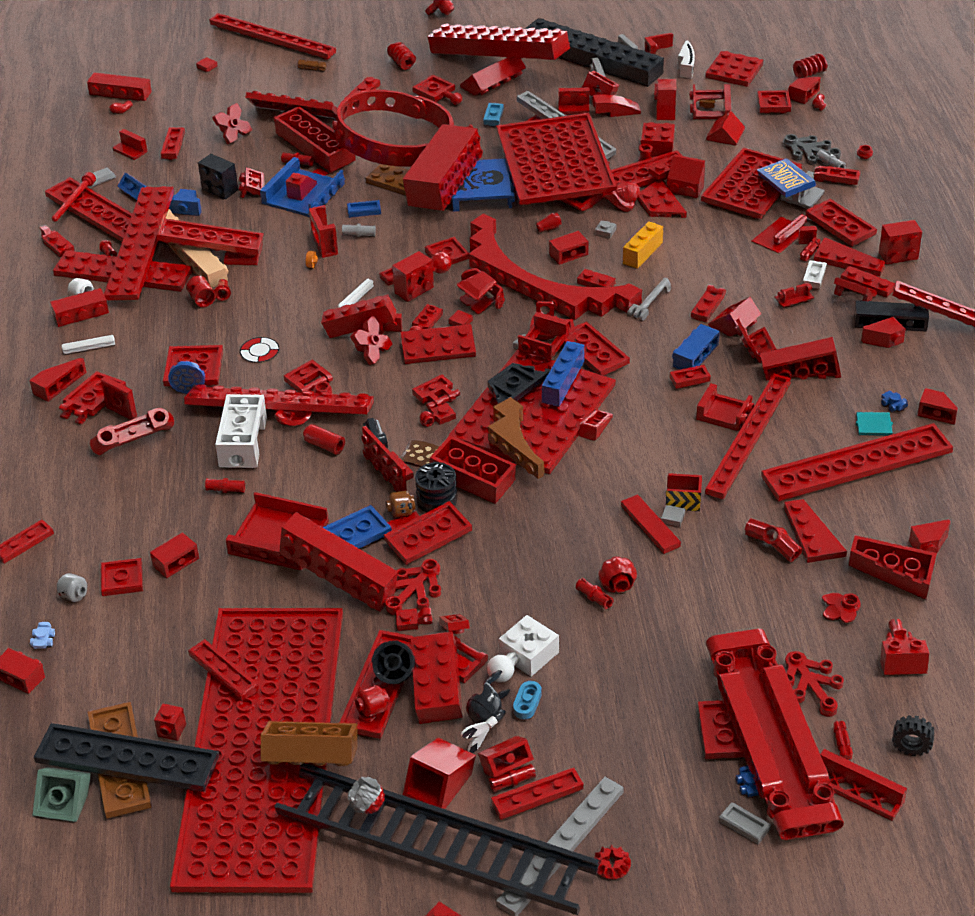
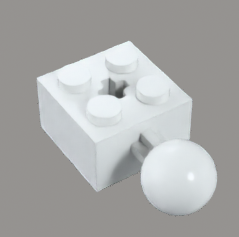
M526 615L499 638V655L492 657L487 665L489 677L494 672L501 670L503 672L496 682H506L513 676L514 666L532 677L559 653V635Z

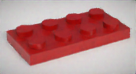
M832 199L807 209L805 216L850 246H854L877 234V228Z
M587 321L569 329V336L563 343L565 345L567 341L584 344V363L596 374L604 376L630 363V357Z
M471 324L401 332L405 364L476 356Z
M449 501L384 534V541L407 565L472 531V524Z

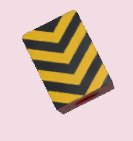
M668 473L666 505L684 508L687 511H700L702 475Z

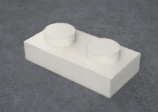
M809 260L803 284L808 283L812 285V288L820 289L827 263Z

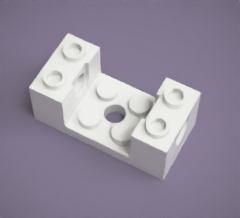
M226 395L215 444L219 467L257 468L259 460L258 431L265 430L267 420L264 395Z

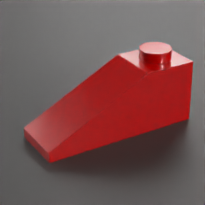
M78 358L42 370L29 380L32 393L49 402L87 373L84 359Z

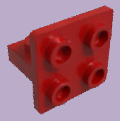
M559 88L558 100L561 113L564 115L590 113L589 88Z

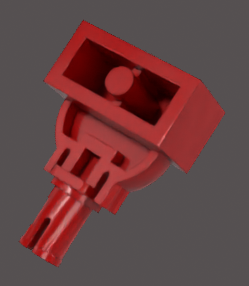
M895 619L890 620L888 626L891 632L887 633L886 641H882L880 663L884 675L927 674L930 652L926 640L916 639L912 636L911 632H908L907 635V631L903 628L900 619H896V622Z

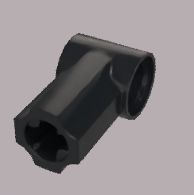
M368 418L363 423V427L366 426L388 449L387 437L385 432H382L379 421L374 418Z

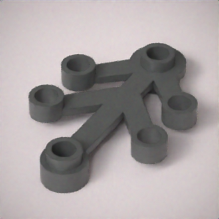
M788 134L783 139V144L793 151L794 160H801L803 152L799 151L798 147L804 150L809 165L817 163V157L813 152L817 153L820 150L840 159L841 150L831 148L832 142L830 140L817 142V137L814 135L798 138L794 134Z

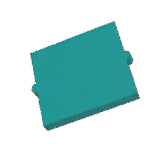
M856 412V426H858L859 435L889 436L893 434V422H891L890 412Z

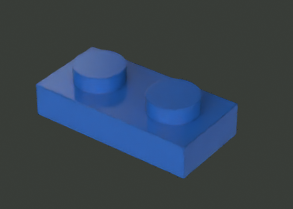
M124 173L117 187L137 200L141 188L147 186L131 175Z

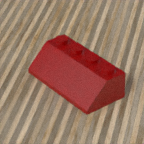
M507 57L472 74L460 84V87L473 95L479 93L483 95L489 91V88L495 89L500 86L501 82L505 84L512 80L511 77L517 78L521 76L526 66L521 58Z

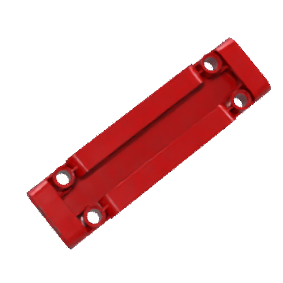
M752 629L714 635L706 640V647L714 665L713 672L717 678L720 694L743 750L749 770L752 775H755L753 779L761 799H765L767 803V814L773 819L779 837L782 840H791L840 830L844 825V821L833 799L835 792L834 788L830 785L827 769L782 664H777V652L770 645L763 629ZM769 737H771L773 751H770L767 744Z

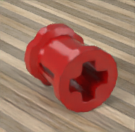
M641 144L639 146L640 157L638 162L652 158L651 152L653 147L650 144Z

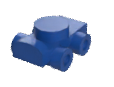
M888 391L881 395V398H883L881 400L882 405L890 404L889 410L891 412L901 411L908 407L907 400L905 398L901 399L900 394L897 392Z
M748 766L739 768L740 775H736L737 784L743 783V786H740L741 795L747 794L748 797L759 795L753 779L755 775L751 774Z

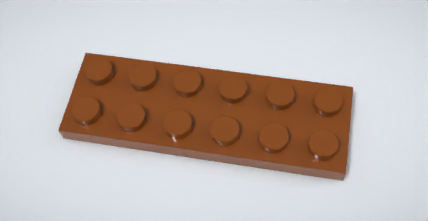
M131 702L88 711L91 730L138 737ZM98 774L106 819L152 808L147 782Z

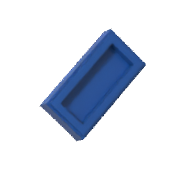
M380 200L347 203L349 218L381 214Z

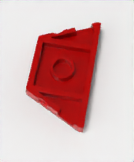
M662 179L655 181L640 191L637 200L650 217L662 216L671 218V214H680L681 218H687L686 210Z

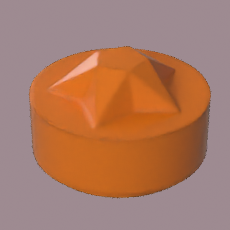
M308 251L305 259L306 266L314 268L318 262V257L315 251Z

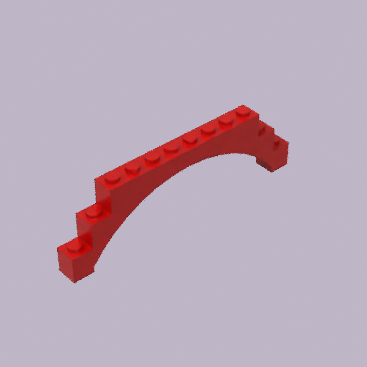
M483 213L470 222V268L484 271L494 280L536 301L553 302L554 310L574 320L588 310L603 317L614 307L628 312L633 304L640 305L642 303V289L630 283L614 287H581L557 283L533 275L512 262L498 246L494 234H496V219Z

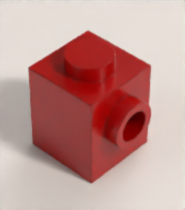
M164 703L161 705L154 719L157 736L175 741L179 740L186 726L182 707Z

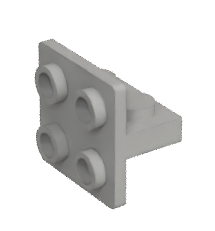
M808 171L806 174L814 179V172ZM812 187L787 198L782 195L781 200L809 209L824 194V190Z

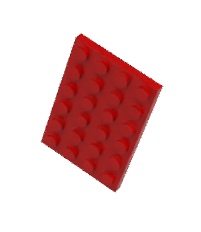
M743 147L701 195V201L735 211L739 214L761 219L780 197L781 193L760 177L757 170L783 159ZM792 162L802 170V164Z

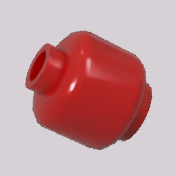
M378 685L359 690L357 699H355L356 709L367 717L383 713L389 704L387 691Z

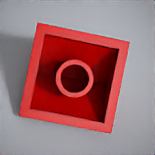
M730 111L714 122L706 140L736 146L745 130V126Z

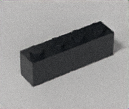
M856 301L854 313L855 328H863L864 326L894 317L906 331L927 332L929 309L915 306L912 303Z

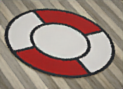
M257 337L242 344L240 355L249 362H265L274 358L278 354L280 347L271 338Z

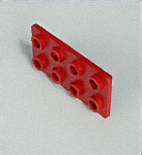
M366 426L362 427L363 435H361V439L364 444V457L370 460L374 468L383 474L384 479L393 485L396 492L407 491L406 481L414 478L413 471L394 451L390 452Z

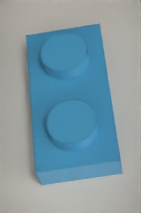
M488 103L483 119L484 125L496 126L500 124L504 104Z

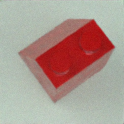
M438 737L410 756L402 795L446 809L472 775L476 755Z

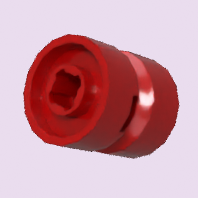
M194 276L187 282L186 290L199 307L210 306L215 301L216 293L205 277Z

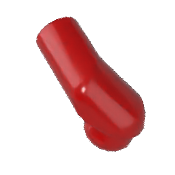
M818 94L812 102L815 108L818 107L821 111L826 107L823 94Z

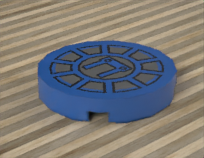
M181 361L170 368L168 380L176 391L188 394L196 385H204L205 372L196 363Z

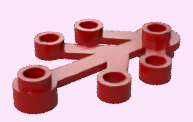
M426 559L421 567L399 568L397 570L398 581H396L395 592L398 588L406 587V589L399 596H390L386 599V610L391 615H396V610H402V604L415 591L418 597L417 608L419 610L429 608V599L426 597L423 585L427 578L430 583L429 595L433 598L441 595V586L438 585L436 577L441 570L438 562L435 559ZM418 575L416 578L408 579V576Z
M789 652L786 655L785 663L788 667L786 674L792 687L794 686L796 672L799 671L801 674L798 687L794 689L795 695H801L796 696L798 702L802 703L805 701L806 689L809 685L820 701V713L826 717L834 716L837 713L838 703L833 697L827 696L819 683L831 686L833 689H841L844 678L837 674L828 677L808 670V668L819 670L822 674H830L833 668V663L830 660L817 662L807 659L801 652Z

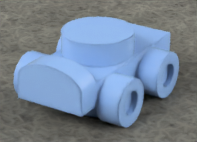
M40 622L37 629H33L32 636L35 638L30 639V646L37 649L53 645V639L49 637L55 636V629H51L49 622Z

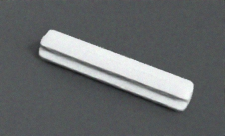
M366 279L340 302L338 307L356 303L374 286L373 281Z
M113 335L65 343L62 344L63 354H70L115 345V339Z

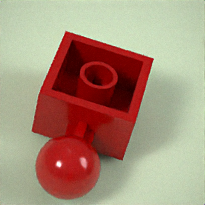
M418 251L392 265L394 293L409 302L434 288L433 272L443 274L449 271L452 265L450 256L445 252H437L430 259Z

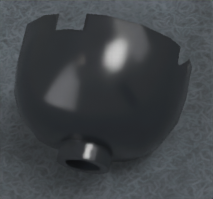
M384 642L373 653L371 659L373 672L381 681L388 684L404 682L413 674L415 668L414 654L402 642Z

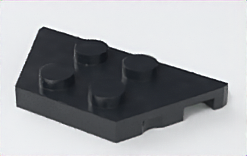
M512 363L488 380V388L498 404L510 397L518 401L545 381L550 369H545L543 372L535 370L534 366Z

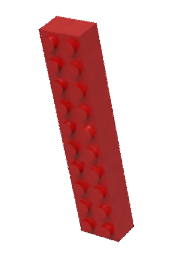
M443 24L439 29L434 30L433 33L427 36L430 52L440 54L555 60L570 49L567 31H561V29L548 30L544 28L535 30V28L523 29L522 27L514 29L510 27L498 28V26L486 27L484 25L473 27V25L461 26L457 24L451 26Z

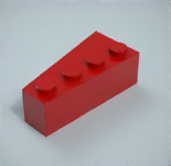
M833 337L760 353L766 381H769L774 373L800 379L818 376L819 379H825L826 376L842 378Z
M855 535L850 551L849 566L927 600L937 553Z

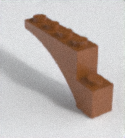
M510 397L493 407L494 423L488 426V440L505 455L513 459L516 464L526 469L529 474L540 479L544 476V461L532 451L525 441L520 429V422L523 421V406Z

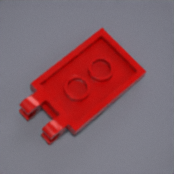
M96 371L62 399L63 404L59 406V410L64 412L60 417L68 419L72 411H74V415L78 416L75 423L82 425L88 415L94 416L106 405L101 385V379L104 376L126 386V382Z

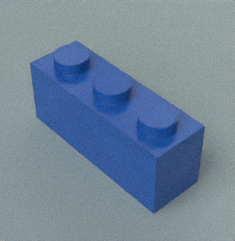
M700 324L673 351V367L681 370L700 366L719 345L720 331Z

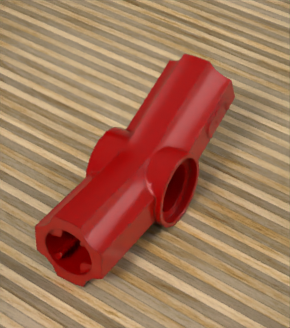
M750 518L746 523L745 535L771 544L789 562H793L801 555L802 548L788 536L784 528L776 527ZM776 531L777 538L774 540L773 534Z

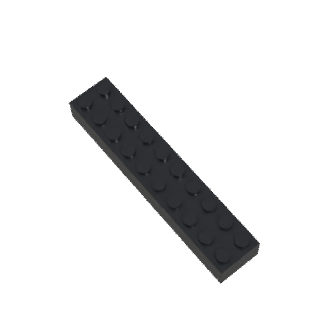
M537 18L525 28H535V30L547 28L548 30L561 29V31H567L570 49L558 58L588 68L592 64V58H598L604 73L649 87L664 72V58L657 54L622 45L606 38H600L593 34L584 33L581 30H575L568 26L544 20L543 18Z

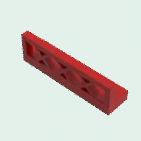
M823 749L820 755L828 774L832 777V779H829V782L834 788L835 794L893 821L905 802L907 788ZM846 782L850 784L853 789L845 790L840 787L839 783ZM867 792L872 795L873 799L866 800L861 798L860 793ZM888 802L894 805V808L890 812L882 808L881 803Z

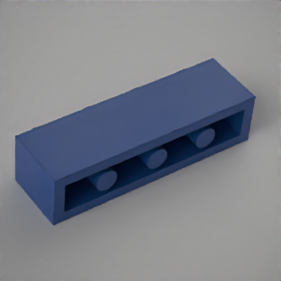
M566 342L542 384V403L560 407L584 363V344Z

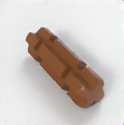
M298 61V68L301 69L305 67V69L325 71L327 67L325 62Z

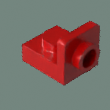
M396 313L395 322L379 325V335H383L384 331L402 332V314Z

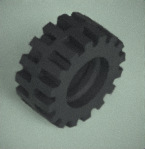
M911 715L905 718L903 716L894 725L892 743H894L895 748L898 747V751H904L906 755L910 753L912 756H916V754L922 756L924 753H929V750L933 747L934 727H931L932 724L926 722L925 718L919 719V716L912 718Z

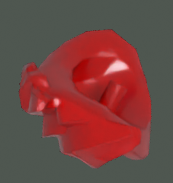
M275 409V418L283 425L296 426L303 424L312 415V411Z

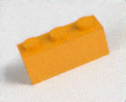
M648 221L623 247V264L638 269L663 243V226Z

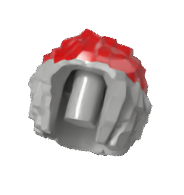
M361 777L354 782L352 789L348 793V800L352 809L358 813L372 814L378 811L385 797L381 785L378 784L376 779L370 777Z

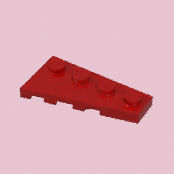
M804 499L784 502L785 512L807 563L847 557V550Z

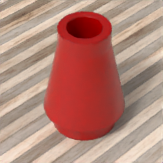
M551 213L536 223L539 232L556 229L562 225L558 213Z
M220 279L214 291L216 298L224 301L231 296V290L228 281Z

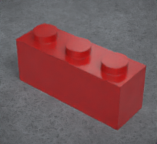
M101 288L50 302L58 327L109 313L107 300Z

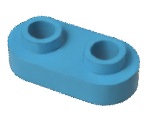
M527 681L520 686L513 703V712L517 718L529 719L535 714L542 696V689L539 683Z

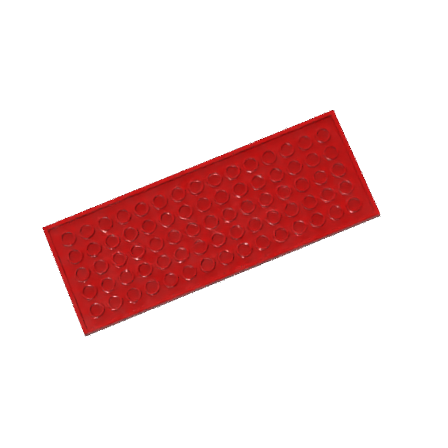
M219 608L212 645L258 683L259 689L242 701L213 675L207 672L194 747L216 750L219 752V759L205 792L187 789L170 883L171 892L313 893L320 828L275 812L277 802L297 809L313 781L299 777L300 765H292L290 762L268 764L267 761H261V733L268 721L331 723L343 608ZM304 762L306 764L326 770L327 763L322 766H316L312 763ZM324 785L307 813L318 816L322 809Z

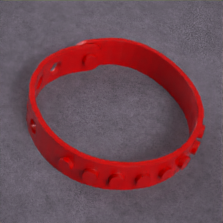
M376 89L360 91L346 97L338 106L336 121H333L332 129L340 145L358 157L382 165L412 167L428 143L420 145H394L379 142L352 130L346 125L344 120L359 112L382 110L400 113L414 119H423L436 125L438 128L442 124L454 126V122L449 111L432 100L398 91ZM370 97H375V101L373 103H367ZM392 97L395 99V103L389 105L385 100Z

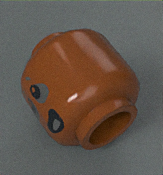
M408 491L393 492L389 495V500L385 501L387 512H391L394 518L409 516L415 510L414 496L410 495Z

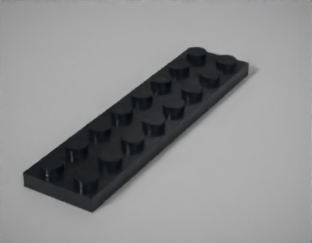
M55 723L50 724L34 755L35 763L205 792L219 759V752L216 750Z

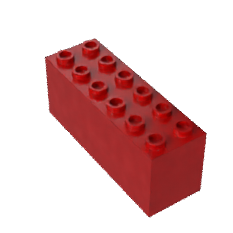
M442 124L403 178L408 206L444 211L447 205H449L452 195H456L458 187L463 185L464 179L469 176L470 171L482 157L483 151L480 146L478 128Z

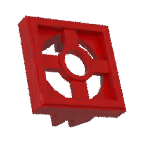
M837 277L833 283L836 284L835 295L841 296L844 288L864 294L862 301H871L877 295V290Z

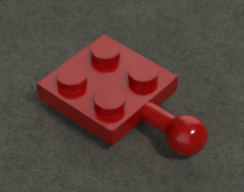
M431 75L412 87L413 93L434 102L443 97L449 98L455 105L462 102V95L460 93H451L455 90V84L435 75Z

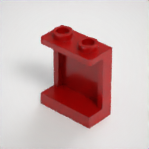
M710 383L697 405L696 420L739 432L748 414H750L754 407V403H752L753 396L748 395L747 399L742 401L717 394L718 385Z

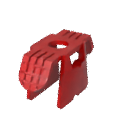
M477 268L466 270L461 274L462 281L457 283V287L466 293L459 298L466 306H471V310L476 314H481L494 302L495 307L501 309L505 301L503 288L492 277ZM487 292H489V293H491V294L493 295V297L488 298L487 296H484V295H485Z

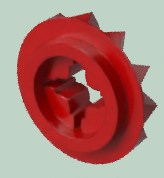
M611 844L609 848L602 847L599 852H595L594 858L599 860L597 873L607 879H618L625 876L630 870L631 860L629 854L624 852L621 847L614 848ZM611 857L615 860L614 867H611L609 861Z

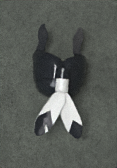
M501 670L494 672L483 683V692L480 695L473 694L466 704V712L475 724L465 728L461 732V736L467 739L472 738L468 745V752L470 753L478 750L489 728L497 724L506 714V711L501 708L502 702L500 699L506 697L510 689L502 690L497 694L490 685L500 677L503 672Z

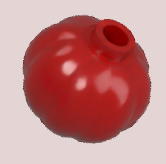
M615 556L603 562L598 577L603 588L613 593L616 591L625 592L633 587L637 578V571L628 558Z

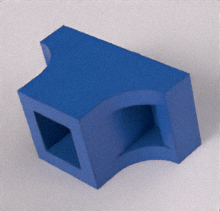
M180 189L177 194L173 195L169 207L172 213L200 216L202 211L196 190Z

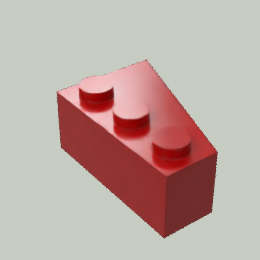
M658 79V83H655L654 100H657V120H675L676 79Z

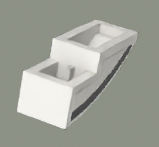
M685 41L678 55V69H680V77L692 79L695 56L689 41Z

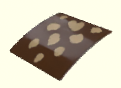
M411 440L400 459L404 462L423 466L429 463L431 455L439 446L424 441Z

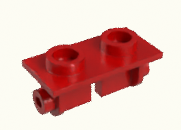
M808 283L798 285L795 291L793 287L781 289L778 295L775 296V299L782 307L814 299L810 293L812 285Z

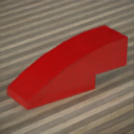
M593 95V108L596 114L609 112L611 117L641 114L638 103L630 99L615 95Z

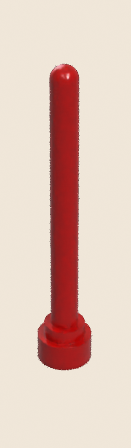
M86 172L82 176V183L52 216L53 222L59 220L86 187L92 186L96 182V177L93 173Z

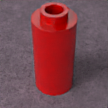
M310 424L303 431L304 440L310 444L336 455L340 454L344 449L345 438L314 424Z

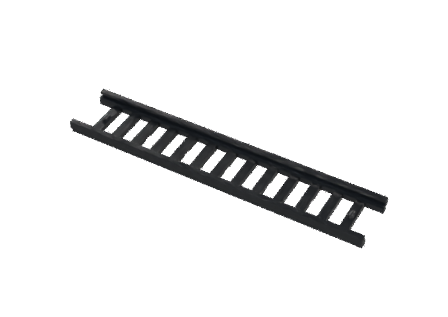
M306 763L299 766L301 768L299 770V777L313 781L298 808L295 809L278 802L275 805V812L277 814L577 916L580 912L579 904L565 900L569 888L578 870L597 875L599 867L598 859L383 789L385 797L378 811L367 815L359 830L349 827L356 813L350 806V803L338 823L328 820L343 793H349L354 782L357 780ZM323 785L334 788L318 816L307 813ZM385 806L396 809L380 837L369 834ZM406 813L415 815L416 818L402 844L391 841ZM426 820L438 823L423 851L412 848ZM448 827L459 830L444 859L433 855ZM468 835L479 836L480 839L467 865L455 863ZM490 841L502 844L489 872L485 873L476 870ZM512 848L524 851L510 881L498 877ZM534 855L545 858L546 860L533 887L529 888L520 885ZM557 862L568 867L553 896L542 891Z

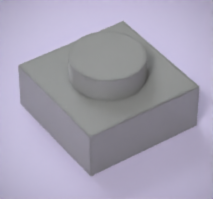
M601 220L595 228V235L611 238L616 231L617 224Z

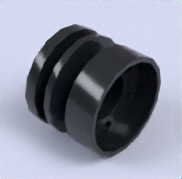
M440 462L427 463L416 471V500L418 507L422 511L427 513L449 501L454 506L456 505V474L450 465Z

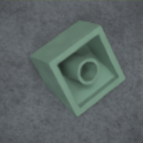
M51 767L38 770L32 816L76 822L88 797L91 773Z

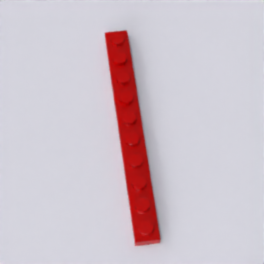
M220 13L209 19L210 25L319 56L323 59H329L336 53V47Z
M775 373L772 375L706 486L705 494L720 499L725 498L789 388L791 378Z

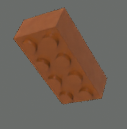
M268 721L261 733V761H267L268 764L290 762L292 765H301L307 762L316 766H322L326 763H335L336 766H347L352 764L357 752V724Z

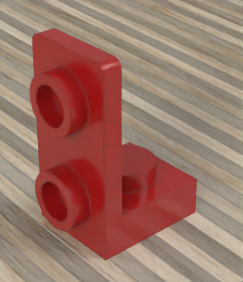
M673 33L645 37L644 51L656 54L658 49L673 46Z

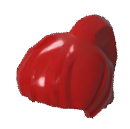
M635 182L627 183L625 187L618 188L602 196L621 211L629 212L634 208L635 201L640 194V187Z

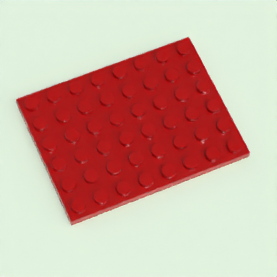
M589 113L496 125V131L520 205L611 193L617 189Z
M517 349L501 371L510 364L515 363L523 366H534L535 370L544 372L545 369L551 370L555 360H549ZM580 369L560 407L542 403L543 382L517 401L523 406V421L520 422L521 432L528 446L544 461V473L551 474L579 436L580 423L596 409L598 410L616 385V379ZM487 387L449 435L505 460L514 462L513 459L505 455L488 440V426L494 423L493 407L498 403Z

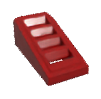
M596 409L580 423L579 436L595 441L613 418V414Z

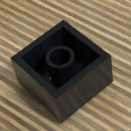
M209 154L198 162L202 190L225 200L238 191L235 163L213 154Z

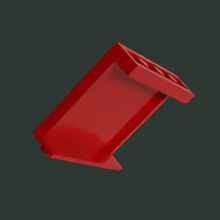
M254 492L255 503L236 535L229 534L226 538L228 554L302 571L303 568L298 563L285 558L279 553L281 528L295 512L317 525L325 527L329 523L327 508Z

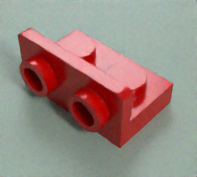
M247 167L244 173L241 172L238 189L241 198H244L246 192L261 196L260 190L264 187V173Z

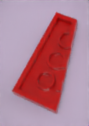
M825 237L814 255V261L844 269L850 266L878 277L881 276L885 268V261Z

